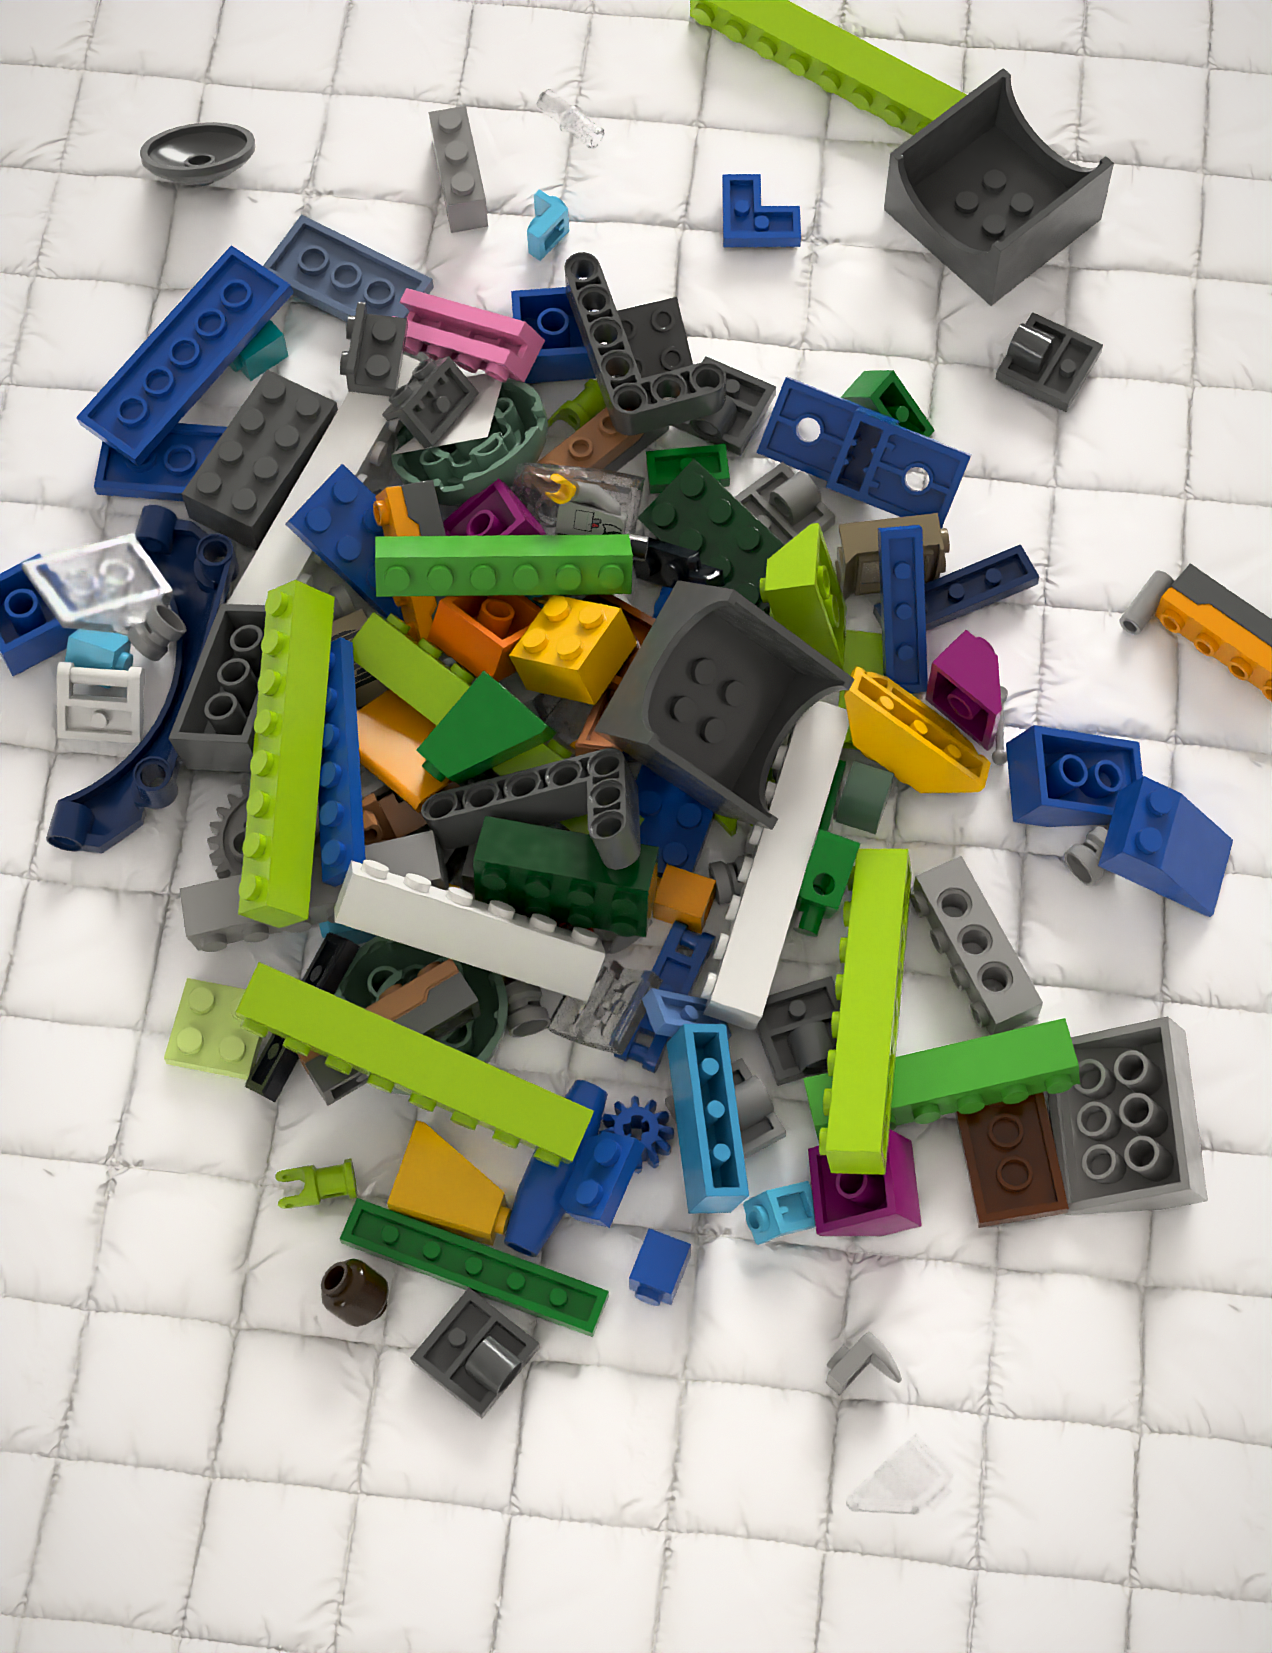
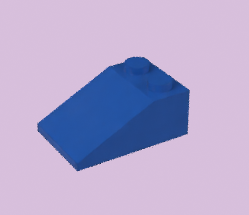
M1033 725L1006 743L1012 817L1015 823L1043 827L1110 825L1119 791L1143 777L1140 744L1137 741Z
M1143 776L1119 791L1098 866L1207 917H1211L1215 912L1233 839L1182 793Z

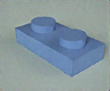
M651 988L642 998L649 1022L655 1034L672 1037L683 1024H726L728 1039L732 1036L727 1022L703 1014L707 999Z

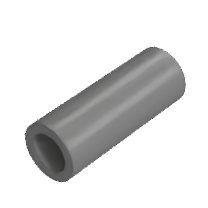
M1156 570L1119 619V623L1124 630L1134 635L1141 633L1157 611L1161 596L1174 583L1173 578L1169 574L1160 570Z

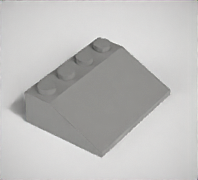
M1167 1016L1071 1037L1079 1064L1080 1084L1073 1085L1072 1088L1062 1093H1048L1053 1139L1069 1207L1068 1213L1064 1215L1162 1210L1208 1202L1186 1031Z

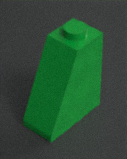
M483 671L416 751L426 759L421 766L434 778L442 782L447 777L451 781L460 784L551 740L557 732L492 676Z

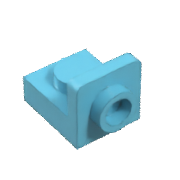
M539 189L533 195L536 217L532 219L527 228L528 253L541 261L570 229L569 212L565 203L560 198L549 196Z
M809 1181L766 1190L743 1203L746 1222L757 1245L767 1243L780 1236L816 1227L813 1195Z

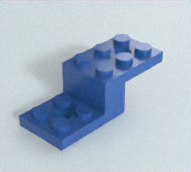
M788 376L785 377L756 452L828 481L826 488L896 516L906 517L938 513L940 528H943L972 454L898 425L899 420ZM812 418L817 421L820 426V434L817 439L807 441L799 435L798 426L802 419ZM920 467L926 470L929 475V484L926 488L914 490L907 484L906 474L911 468Z

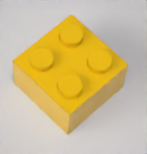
M551 595L511 651L509 657L526 690L595 705L637 645V641L621 608Z

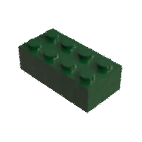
M693 459L637 519L660 541L698 551L702 564L723 570L725 585L719 587L734 589L770 616L769 603H763L761 599L760 579L766 577L767 559L780 550L784 544L704 467Z
M485 816L473 858L475 900L490 904L491 900L500 901L512 906L515 909V913L530 918L532 914H541L554 921L568 923L573 927L612 931L622 937L639 936L646 938L656 897L659 847L641 844L640 856L633 864L623 869L614 870L604 865L589 834Z

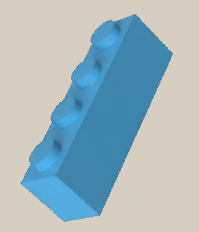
M683 1024L666 1044L688 1214L731 1213L749 1197L726 1024Z

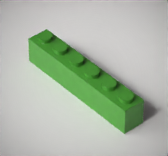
M629 534L375 537L376 597L632 594L633 554Z
M1066 1018L897 1056L890 1129L894 1130L898 1125L916 1122L917 1124L932 1123L938 1120L941 1115L955 1113L956 1111H959L961 1114H971L982 1110L985 1105L1002 1101L1005 1104H1015L1024 1101L1029 1095L1047 1091L1050 1094H1058L1069 1090L1073 1085L1080 1084L1079 1064ZM828 1073L803 1078L818 1143L820 1129L828 1128L829 1116H825L823 1111L825 1088H832L833 1077H829Z

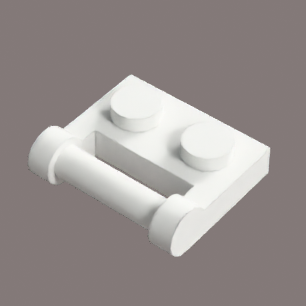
M59 662L56 677L57 738L137 744L144 739L145 669L143 667H130L129 671L75 667L74 663ZM87 684L127 687V698L73 694V685Z

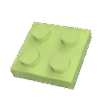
M187 978L164 1056L166 1064L247 1080L256 1064L263 1037L241 1028L243 1020L236 1017V1010L246 989Z

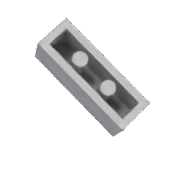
M466 106L428 112L432 144L450 232L454 233L489 227L486 198Z

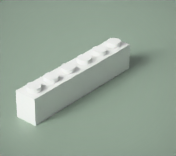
M351 860L334 907L335 923L588 1002L606 955L601 940H598V935L581 927H574L572 931L556 926V921L541 914H532L531 918L515 913V909L512 906L500 901L491 900L490 904L474 900V896L471 893L460 888L449 887L445 891L431 886V881L416 874L407 873L405 877L388 872V867L376 861L364 860L363 864Z

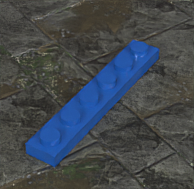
M342 637L331 642L318 794L322 882L333 887L344 882L351 860L361 864L366 860L353 643Z

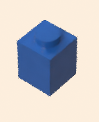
M649 1228L629 1276V1289L635 1291L634 1296L640 1301L653 1306H660L661 1302L672 1305L691 1257V1244Z

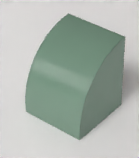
M853 761L840 800L836 822L876 835L891 793L894 773Z

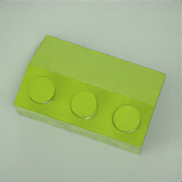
M813 523L767 559L766 577L760 579V595L762 602L769 603L770 617L836 666L843 669L847 606L820 524Z

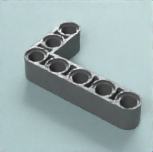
M587 252L575 253L566 260L564 265L566 295L611 422L616 431L627 436L638 435L708 416L722 409L726 401V373L717 363L701 362L641 378L600 262L594 255ZM610 342L611 344H605V345H604V344H600V343ZM614 375H623V377H618V378L612 377V376H614ZM703 387H712L713 389L705 390V389H702V388H703ZM665 397H672V398H675V399H674V400H664L663 398H665ZM625 408H635L636 410H634V411H626V410H623V409H625Z
M606 748L442 791L429 797L421 809L422 816L430 831H434L441 848L456 849L478 843L485 816L545 826L588 814L589 835L606 867L614 870L623 869L633 864L640 856L638 785L623 752L615 748Z

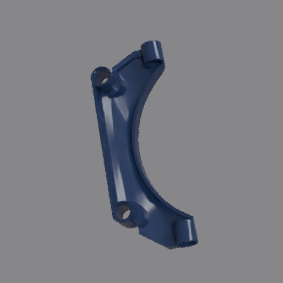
M147 505L142 508L133 538L132 550L158 583L171 610L180 617L186 626L187 631L176 641V662L172 683L155 723L130 755L111 772L93 784L57 801L46 841L61 850L102 854L144 824L147 814L144 807L154 809L165 808L171 805L178 795L176 780L182 760L171 744L169 736L220 604H225L230 584L239 573V564L233 544L227 536L219 533L208 534L192 521L177 519L173 511L162 506ZM218 557H224L222 561L215 562ZM157 778L164 779L159 786L148 787Z

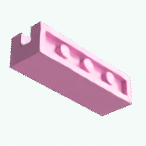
M406 288L400 300V303L410 311L407 316L408 330L404 348L405 352L417 356L419 352H423L434 361L450 356L460 368L471 373H476L478 369L483 370L487 375L501 382H506L510 378L524 383L545 342L525 321Z

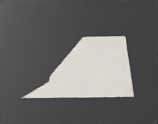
M486 373L467 376L479 394L432 447L488 437L502 382L490 377ZM414 437L391 455L427 448H423Z

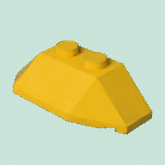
M858 666L851 672L850 676L855 680L850 689L845 691V704L853 746L859 749L866 758L876 761L888 771L894 773V776L900 782L908 784L919 793L981 792L985 788L991 762L984 755H978L973 744L955 725L888 677L874 672H866Z

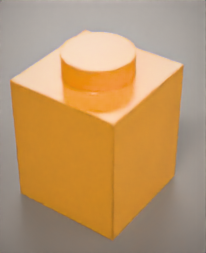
M667 864L662 878L657 877L653 918L670 924L677 920L687 924L688 930L702 934L715 899L716 880Z

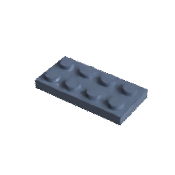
M302 214L263 265L291 284L294 292L293 296L347 322L349 315L355 316L358 302L366 303L367 314L407 318L410 311L400 303L406 288L430 294L434 288L432 278Z

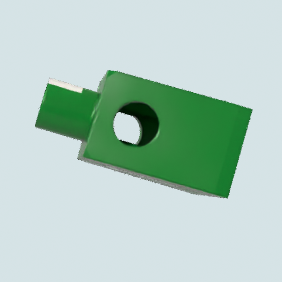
M821 829L816 832L795 904V909L798 910L793 926L794 931L806 936L817 937L823 918L830 919L838 911L861 843ZM813 886L820 888L823 895L818 894Z

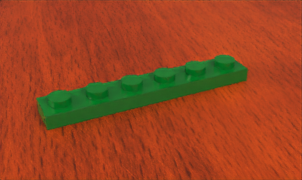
M359 1198L356 1199L339 1238L341 1244L464 1290L471 1288L480 1296L590 1337H594L609 1298L608 1290Z

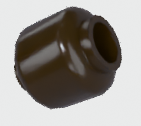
M352 1258L333 1264L325 1272L321 1281L322 1304L330 1313L346 1324L354 1327L367 1325L381 1317L386 1310L389 1295L388 1282L382 1274L362 1260Z

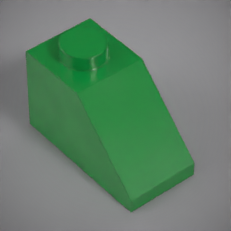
M894 370L863 371L841 396V398L899 420V426L926 437H930L935 431Z

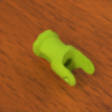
M590 378L584 384L585 389L574 400H567L548 419V428L557 420H563L576 432L605 409L606 405L597 380Z
M352 1158L345 1159L344 1163L340 1165L316 1168L313 1164L281 1170L275 1174V1179L279 1182L300 1180L305 1183L304 1189L299 1195L284 1197L278 1201V1206L282 1209L319 1205L321 1199L348 1195L350 1199H354L358 1195Z

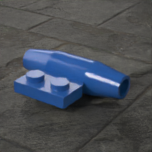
M575 1080L564 1097L594 1111L573 1162L566 1164L561 1161L557 1168L534 1158L533 1156L536 1151L534 1150L517 1188L507 1226L504 1244L509 1248L530 1257H537L565 1213L576 1220L610 1228L645 1145L638 1139L606 1131H602L598 1135L608 1093L599 1086L584 1080Z

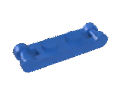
M677 920L673 923L618 1041L614 1057L625 1062L628 1059H632L642 1063V1069L654 1074L656 1073L667 1047L666 1043L671 1037L655 1034L649 1022L642 998L651 988L690 996L703 966L712 952L716 936L707 932H703L700 935L690 931L687 924ZM681 946L694 950L691 957L677 951ZM640 1032L653 1037L650 1047L636 1042Z

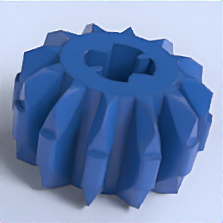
M634 1095L631 1098V1107L626 1108L622 1102L617 1101L614 1103L616 1115H603L602 1123L606 1128L599 1131V1134L602 1131L631 1137L632 1129H642L641 1140L639 1141L645 1145V1148L635 1169V1173L639 1174L643 1169L642 1162L647 1161L651 1167L656 1169L659 1166L657 1154L662 1156L670 1155L671 1145L667 1141L675 1137L673 1127L666 1125L670 1120V1115L667 1111L655 1113L657 1108L656 1101L651 1099L643 1108L640 1107L639 1098Z

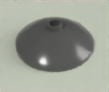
M221 122L194 123L171 128L151 137L142 145L140 158L142 165L158 177L180 184L207 186L214 183V181L229 176L246 164L254 154L256 144L252 132L242 126Z

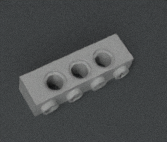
M959 856L916 875L913 890L910 894L913 908L919 917H926L932 928L930 930V937L936 950L940 954L945 952L952 965L950 967V974L956 987L960 991L965 989L972 1001L970 1010L976 1024L980 1028L986 1027L988 1033L993 1035L1010 1031L1037 1019L1043 1006V1001L963 857ZM948 906L957 907L962 911L963 915L960 917H950L942 909ZM970 942L976 943L983 949V952L980 954H970L964 950L962 945ZM994 979L999 981L1004 989L997 992L990 991L982 982Z

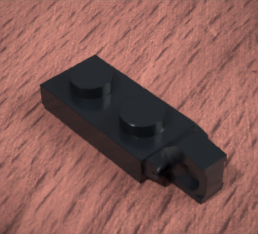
M649 537L645 561L633 560L637 579L663 587L674 588L677 581L716 587L725 585L723 570L702 564L698 551Z

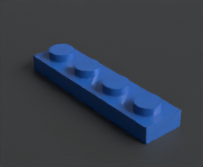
M920 525L878 528L883 675L909 693L927 692L923 530Z

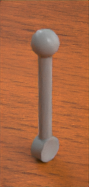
M1000 686L1002 712L996 732V750L992 753V761L996 765H1004L1007 762V752L1004 750V702L1007 700L1008 690L1004 686Z

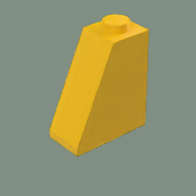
M416 1120L387 1202L389 1210L464 1238L493 1246L497 1233L505 1234L512 1211L506 1207L505 1192L426 1123Z

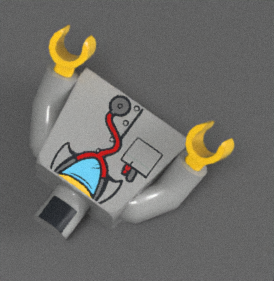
M552 474L550 476L551 480L561 484L558 492H545L548 498L559 504L555 535L627 534L625 530L628 514L621 511L620 503L602 487L585 482L568 481L559 474ZM629 534L633 560L645 561L649 537ZM551 595L534 597L533 600L545 605ZM559 595V596L573 597V596H579V595Z

